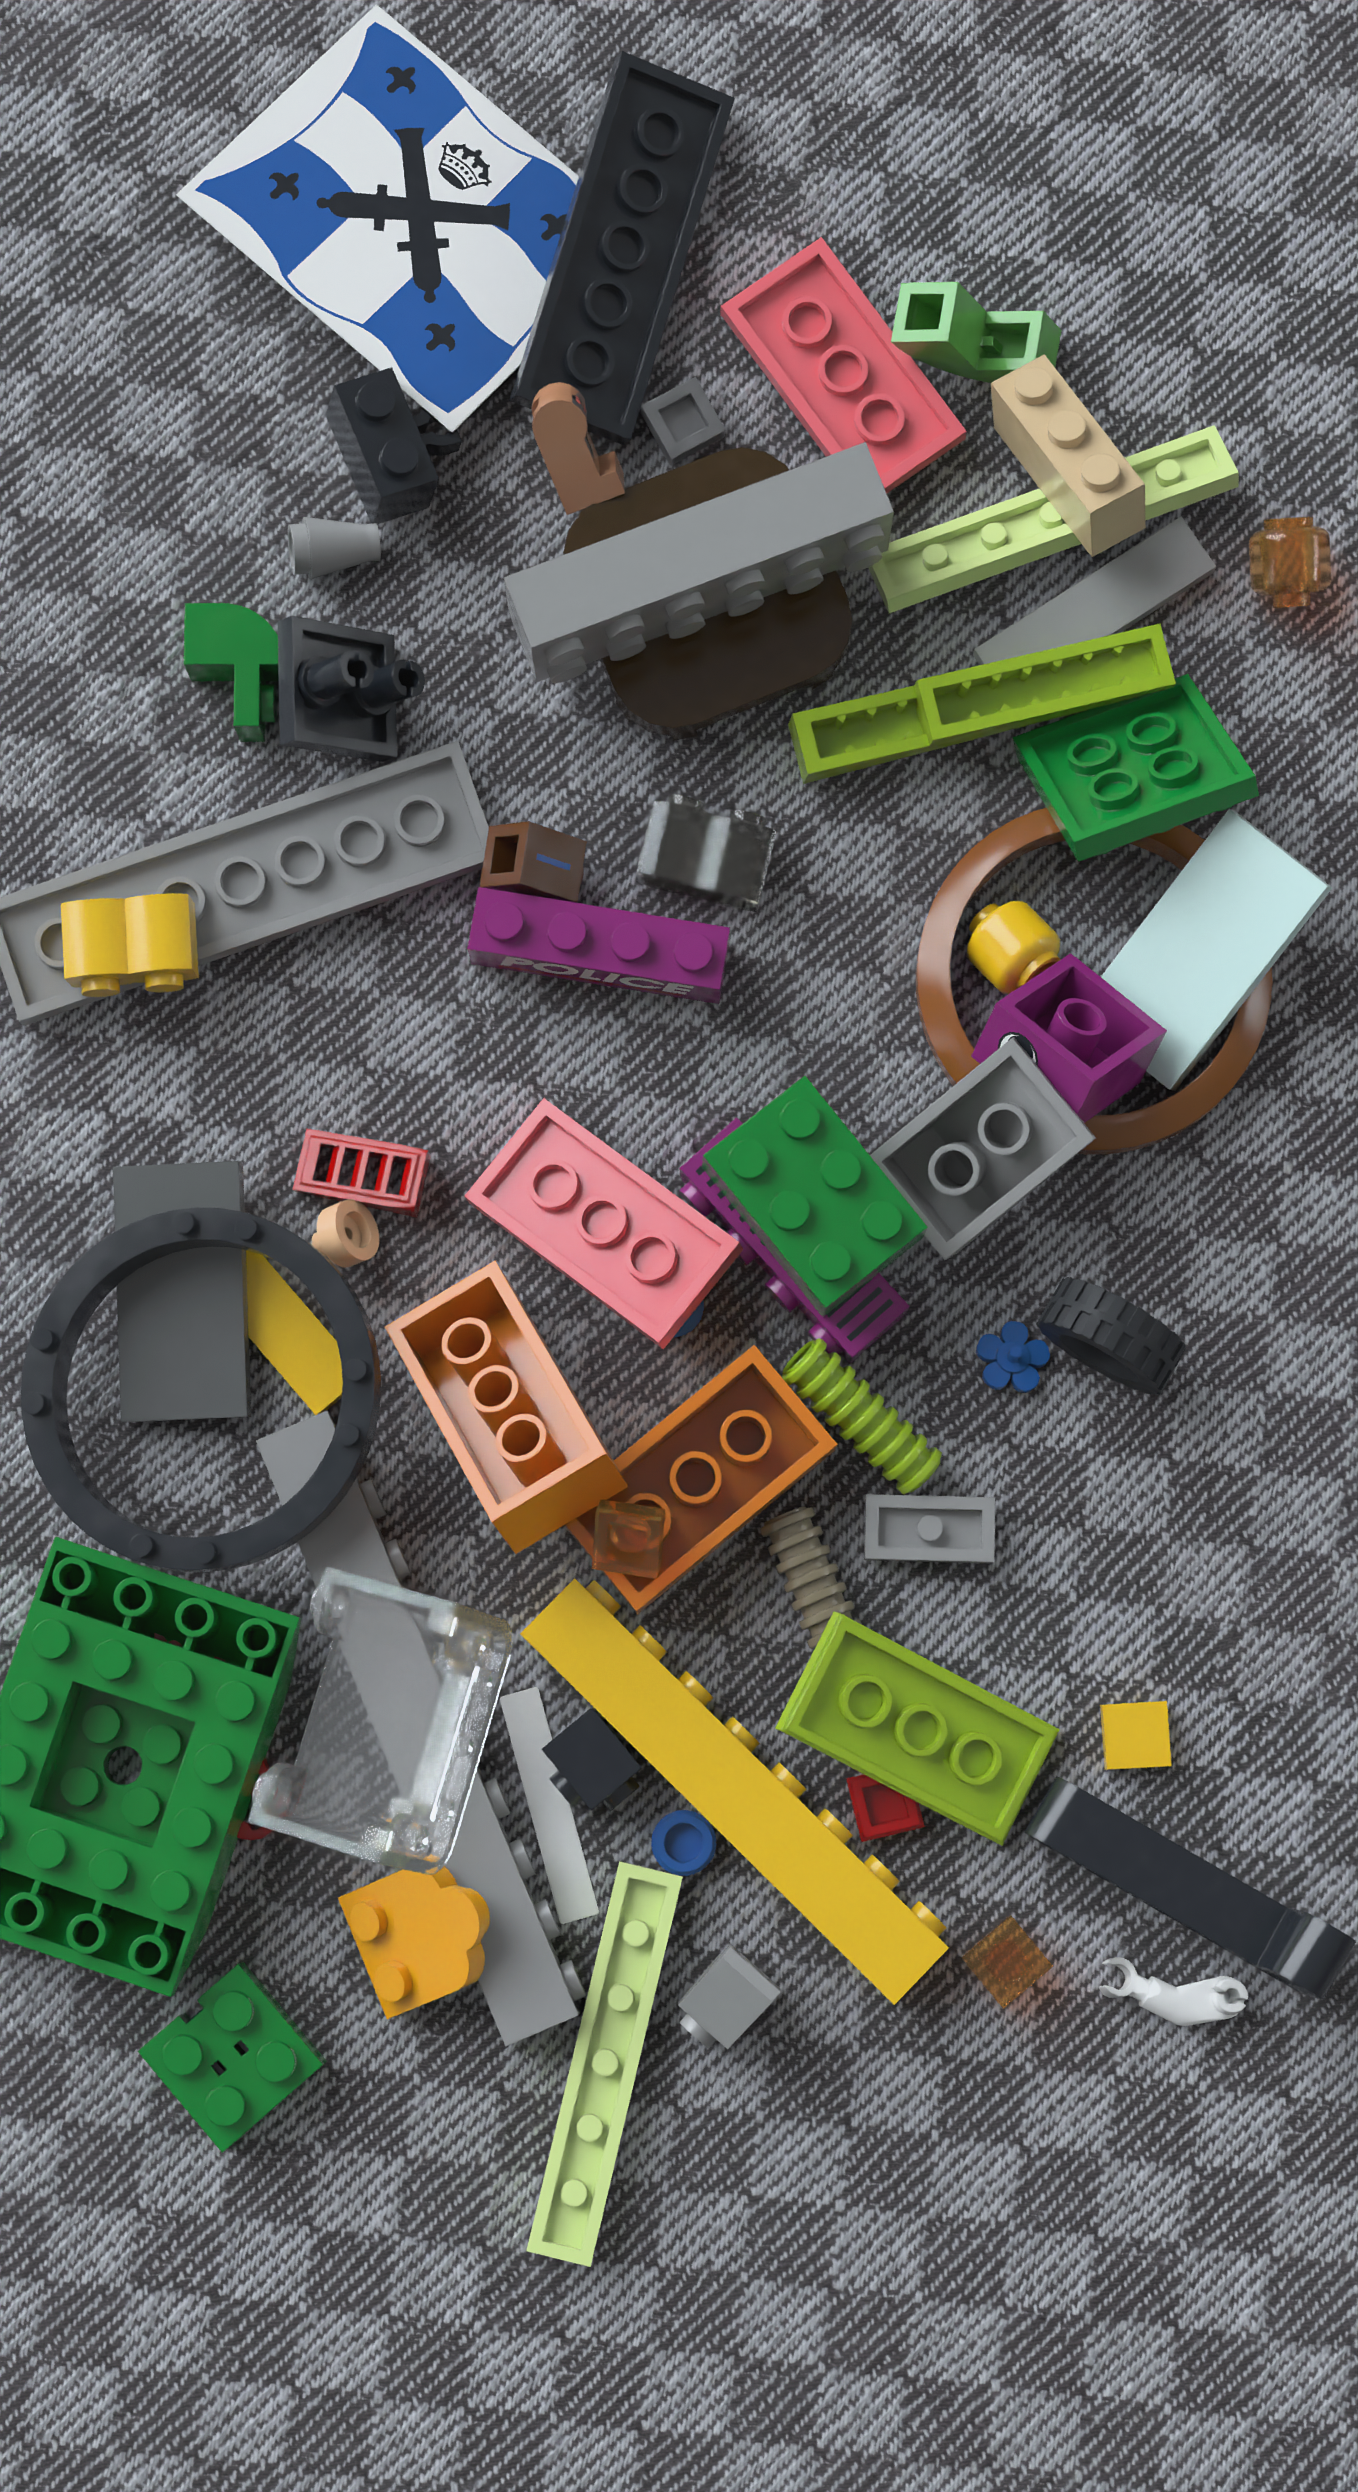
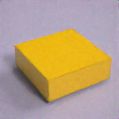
M1167 1701L1100 1705L1105 1770L1172 1766Z

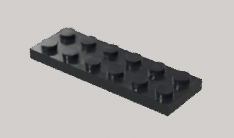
M621 51L615 58L509 401L532 409L533 399L543 387L558 382L570 384L578 389L585 399L588 432L621 445H625L631 440L735 100L734 97L624 51Z

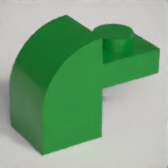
M185 603L184 666L190 680L234 681L233 726L240 742H265V722H276L277 716L275 684H266V681H279L277 633L262 616L240 605L229 603Z

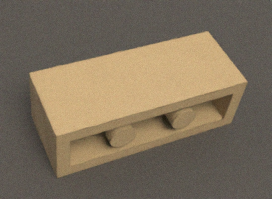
M1045 354L991 383L994 429L1091 557L1146 528L1145 483Z

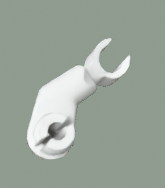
M1122 1957L1110 1958L1102 1963L1107 1966L1115 1965L1119 1967L1125 1975L1124 1985L1119 1990L1106 1985L1099 1986L1104 1996L1118 1998L1129 1995L1139 2000V2006L1175 2025L1189 2026L1232 2018L1246 2007L1244 2000H1248L1246 1987L1239 1980L1229 1976H1219L1175 1987L1153 1976L1146 1979L1138 1975L1133 1964Z

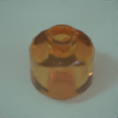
M1313 517L1263 520L1264 530L1255 532L1249 540L1252 590L1259 595L1273 596V608L1311 606V593L1324 591L1329 587L1332 580L1329 533L1324 528L1314 526Z

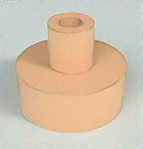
M347 1199L322 1210L317 1220V1232L312 1236V1245L336 1265L351 1267L374 1257L379 1247V1231L376 1221L368 1208L361 1202Z

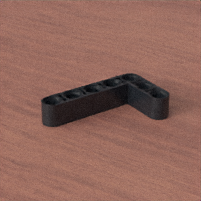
M1058 1776L1055 1777L1025 1831V1834L1304 1995L1324 2001L1356 1943V1940L1325 1921L1305 1911L1287 1908Z

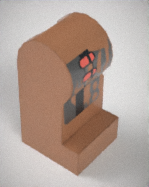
M561 382L548 384L540 389L534 397L532 404L533 433L566 514L569 515L585 509L591 504H598L624 494V473L615 451L598 456L587 430L586 404L580 391L570 384Z

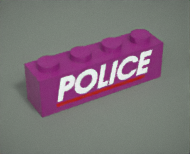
M478 887L467 949L471 964L719 1004L729 949L730 927Z

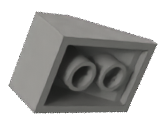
M1013 1037L870 1156L927 1225L925 1237L942 1258L947 1260L1004 1216L1096 1139V1137L1015 1037Z

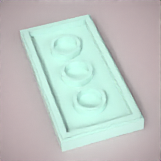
M1231 809L1226 812L1101 976L1102 979L1167 1030L1146 1071L1169 1090L1173 1091L1177 1090L1332 890L1329 884Z

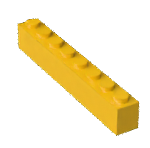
M574 1578L520 1635L895 2005L949 1949L939 1938L946 1930V1926L920 1901L909 1909L892 1892L893 1888L900 1881L873 1854L863 1863L845 1845L853 1835L826 1808L816 1817L798 1799L807 1789L781 1763L778 1762L769 1770L751 1752L760 1743L733 1716L723 1725L705 1707L714 1697L690 1673L685 1671L678 1679L673 1676L659 1662L667 1651L641 1625L630 1633L613 1616L621 1608L620 1604L601 1585L593 1580L584 1588Z

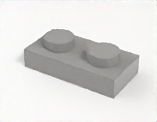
M866 1494L864 1560L994 1563L995 1497Z

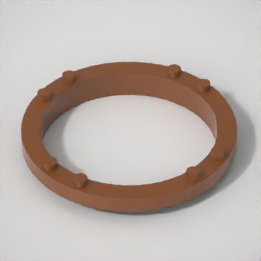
M1047 808L1018 817L991 832L977 843L957 863L945 879L933 900L926 918L916 964V997L919 1016L926 1040L935 1060L953 1086L980 1065L971 1057L974 1048L962 1028L953 1001L950 981V960L956 929L969 903L993 875L1010 862L1028 852L1046 845L1066 841ZM1180 824L1169 831L1156 833L1128 844L1151 851L1168 860L1180 870H1183L1205 840ZM1272 967L1232 1017L1227 1036L1217 1056L1198 1078L1183 1090L1150 1107L1130 1113L1092 1117L1084 1124L1096 1139L1078 1154H1114L1151 1146L1184 1131L1212 1111L1231 1091L1245 1072L1259 1046L1266 1027L1271 1004Z

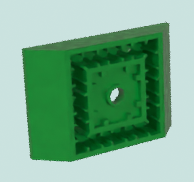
M56 1536L54 1537L0 1693V1939L169 1997L174 1996L207 1932L238 1840L237 1834L241 1823L245 1820L252 1799L251 1793L254 1784L258 1781L262 1761H265L291 1684L302 1618ZM154 1633L164 1636L167 1642L154 1638ZM175 1640L180 1642L181 1646L169 1643V1641ZM214 1656L224 1659L225 1661L214 1658ZM128 1746L136 1750L140 1755L142 1770L134 1782L122 1785L112 1778L109 1771V1761L115 1751Z

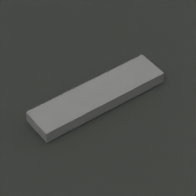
M1181 516L975 648L973 656L979 665L1121 633L1213 574L1216 565Z

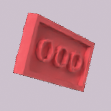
M822 237L721 305V316L823 454L827 457L866 442L886 493H889L965 440L967 433L965 428L912 357L891 342V329Z
M543 1098L464 1196L469 1204L662 1349L667 1346L743 1251L739 1241L545 1098Z

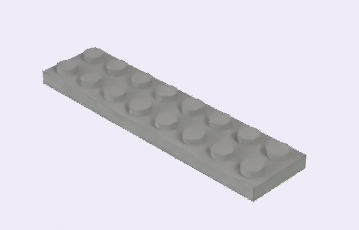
M455 741L0 897V966L19 1022L22 1026L107 998L83 996L81 988L72 987L64 979L61 903L99 898L125 899L151 894H189L195 903L198 966L482 869L489 827L459 742ZM145 983L120 985V993L142 986Z

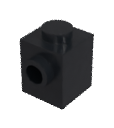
M592 1707L541 1749L558 1769L549 1778L550 1781L573 1808L584 1801L593 1810L603 1802L611 1812L640 1787L633 1776L642 1767Z

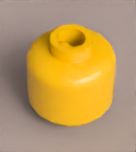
M1010 901L1001 906H998L996 903L989 904L978 912L970 923L969 930L972 935L967 944V958L1003 994H1010L1061 960L1058 957L1060 937L1023 901Z

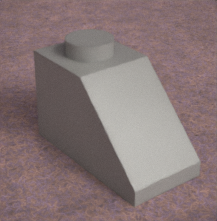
M729 1943L679 2000L678 2006L687 2013L679 2023L708 2049L716 2040L729 2049L776 1999L781 1991L775 1982Z

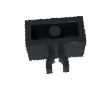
M392 367L334 385L326 418L370 523H377L378 525L429 508L439 481L429 454L443 456L459 451L462 440L458 430L447 435H437L433 432L423 434L426 432L428 425L439 421L424 408L418 415L412 416Z

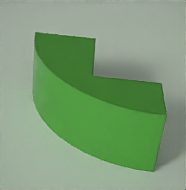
M959 282L901 283L891 342L909 356L927 365L958 376L992 383L1044 354L1052 365L1056 367L1062 330L1044 311L986 312Z

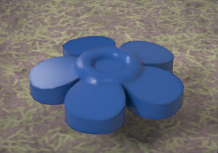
M1007 1322L1001 1329L1000 1338L994 1334H986L980 1338L976 1346L978 1358L990 1363L985 1367L982 1379L994 1390L1003 1389L1011 1376V1383L1015 1390L1020 1393L1032 1391L1037 1387L1040 1380L1035 1368H1041L1049 1360V1348L1044 1341L1035 1339L1024 1345L1028 1337V1329L1021 1322Z

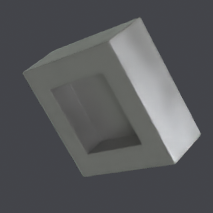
M696 377L641 405L640 413L670 466L725 436L726 430Z

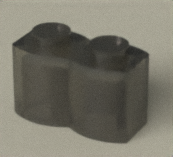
M670 795L668 802L654 800L636 870L635 882L671 893L698 897L712 903L740 910L757 912L777 830L766 827L767 819L761 815L744 810H731L729 817L714 815L704 811L706 806L704 802L684 795Z

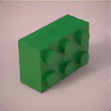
M806 1076L799 1079L703 1155L702 1168L822 1317L924 1237L928 1228Z

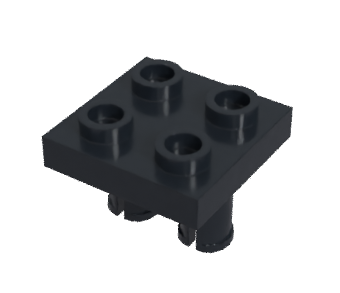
M290 616L277 621L280 745L379 762L396 758V703L420 695L424 689L425 678L421 667L416 662H406V660L395 662L394 635L297 616Z

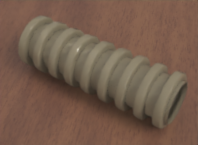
M802 1506L765 1522V1526L760 1529L763 1537L769 1536L772 1541L768 1551L771 1556L777 1555L780 1560V1564L776 1565V1570L778 1574L785 1573L788 1582L784 1584V1589L786 1593L793 1592L796 1601L791 1605L794 1611L801 1610L804 1619L799 1624L802 1630L809 1629L812 1638L807 1643L809 1648L813 1649L816 1647L833 1611L853 1620L850 1611L855 1607L852 1600L846 1602L844 1600L842 1592L846 1591V1585L844 1582L837 1583L834 1574L839 1569L836 1563L829 1564L826 1555L830 1554L831 1550L828 1544L821 1545L818 1537L823 1534L821 1526L814 1527L810 1518L815 1516L813 1508ZM860 1619L854 1620V1621H856V1622L862 1624L861 1621H860Z

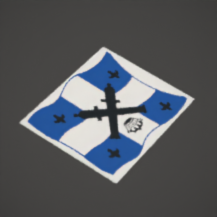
M376 4L176 195L377 369L381 371L392 367L401 389L453 433L521 365L579 176Z

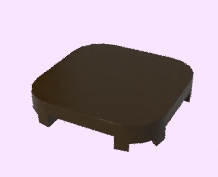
M740 447L713 453L625 488L624 494L598 504H591L582 510L567 532L563 555L787 472L789 469L784 463L764 451ZM837 571L822 575L823 581L805 592L788 594L787 589L763 597L764 603L749 613L732 617L726 611L704 620L705 625L700 630L685 637L672 639L667 633L646 641L645 649L629 658L612 661L610 656L601 658L600 661L615 694L617 706L629 723L633 721L648 732L671 736L673 741L696 737L698 729L810 685L812 690L833 677V672L847 653L853 620L848 596Z

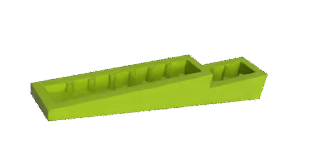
M1156 624L918 679L914 686L793 713L788 726L802 782L806 784L1173 688L1176 682L1161 624Z

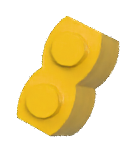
M151 894L125 899L99 898L61 903L64 979L72 987L81 988L83 996H114L120 993V985L145 983V990L149 992H173L184 988V980L199 978L195 903L189 894Z

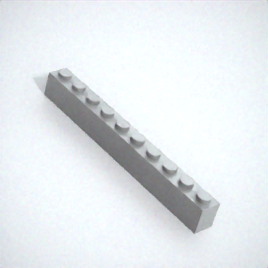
M328 1410L256 1440L282 1506L313 1475L332 1441L337 1424ZM357 1477L346 1496L334 1511L311 1533L299 1540L298 1545L428 1860L444 1865L451 1872L458 1886L477 1891L488 1905L490 1924L481 1940L485 1955V1965L478 1981L506 2047L578 2016L580 2010L576 2000L586 1997V1993L572 1960L560 1964L551 1939L560 1936L561 1933L547 1899L535 1903L525 1879L536 1875L525 1845L521 1838L510 1842L500 1818L511 1814L501 1787L496 1778L485 1782L475 1758L486 1753L471 1717L460 1722L451 1702V1697L461 1693L446 1658L435 1662L425 1638L436 1634L427 1609L421 1598L410 1602L400 1578L411 1574L397 1539L385 1543L376 1519L386 1515V1511L372 1479L360 1483Z

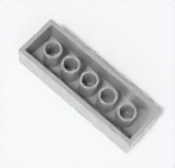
M864 442L504 577L509 615L536 683L548 678L551 679L552 683L568 681L584 673L587 669L586 664L606 656H610L612 661L629 658L644 650L646 647L645 642L667 633L672 639L685 637L700 630L705 625L704 620L726 611H728L729 616H740L760 607L764 603L763 597L784 589H787L788 594L802 593L820 584L823 581L822 575L843 567H846L847 572H856L876 564L882 559L881 553L888 551L894 511L868 446Z

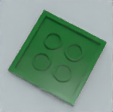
M1189 674L1175 678L1176 684L1173 688L1092 708L1012 737L1018 760L1078 862L1096 855L1106 854L1120 846L1156 833L1169 831L1180 824L1216 811L1229 809L1235 804L1259 796L1255 774Z

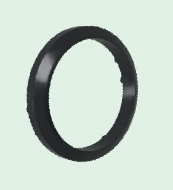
M196 1207L151 1215L117 1230L90 1248L71 1266L46 1300L35 1322L27 1345L21 1382L22 1420L33 1463L43 1484L69 1519L88 1536L118 1554L151 1566L184 1572L222 1571L251 1565L276 1555L311 1533L334 1511L357 1479L369 1454L376 1432L381 1399L380 1360L375 1336L357 1294L344 1275L312 1244L288 1229L262 1217L223 1208ZM231 1247L248 1250L281 1263L295 1274L313 1293L332 1326L338 1344L343 1380L342 1402L334 1435L322 1461L305 1485L287 1503L267 1517L236 1531L215 1536L176 1537L160 1534L137 1524L122 1514L107 1501L85 1472L71 1437L67 1415V1384L71 1361L77 1342L96 1308L123 1279L137 1269L166 1255L193 1248Z

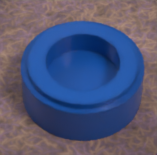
M690 1810L674 1811L664 1816L656 1825L651 1840L652 1852L656 1861L666 1871L681 1876L692 1875L703 1870L712 1860L716 1849L715 1832L708 1820L702 1815Z

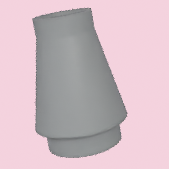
M303 517L302 523L288 525V548L293 575L308 574L311 580L365 562L380 561L381 545L377 523L358 524Z

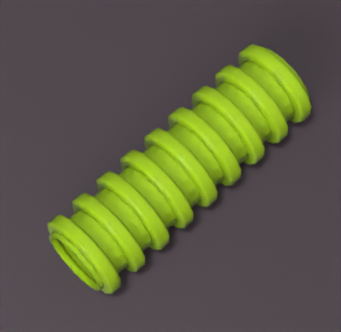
M818 1338L806 1343L784 1367L782 1374L784 1381L788 1385L794 1383L797 1386L796 1394L801 1399L809 1397L812 1400L810 1408L816 1413L824 1411L826 1413L824 1421L828 1425L835 1426L838 1424L841 1427L839 1435L843 1439L853 1438L855 1440L853 1448L858 1453L867 1452L870 1454L868 1462L873 1467L881 1465L884 1468L882 1476L889 1481L896 1479L898 1481L896 1489L899 1492L906 1494L920 1488L938 1468L942 1452L936 1447L928 1449L926 1447L928 1439L923 1434L913 1435L911 1433L913 1425L907 1420L900 1422L897 1419L899 1412L894 1407L885 1408L883 1406L884 1397L879 1393L871 1395L868 1392L870 1384L866 1380L856 1381L854 1379L856 1371L851 1366H840L841 1357L836 1352L828 1354L825 1351L826 1342Z

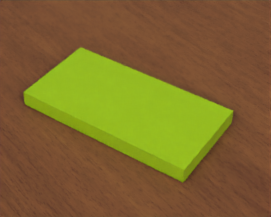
M833 1611L775 1729L1001 1846H1003L1060 1730Z

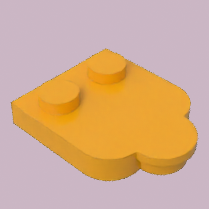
M432 1860L422 1861L338 1897L386 2019L475 1983L482 1975L485 1955L481 1940L490 1924L488 1905L477 1891L458 1886L455 1878L444 1865Z

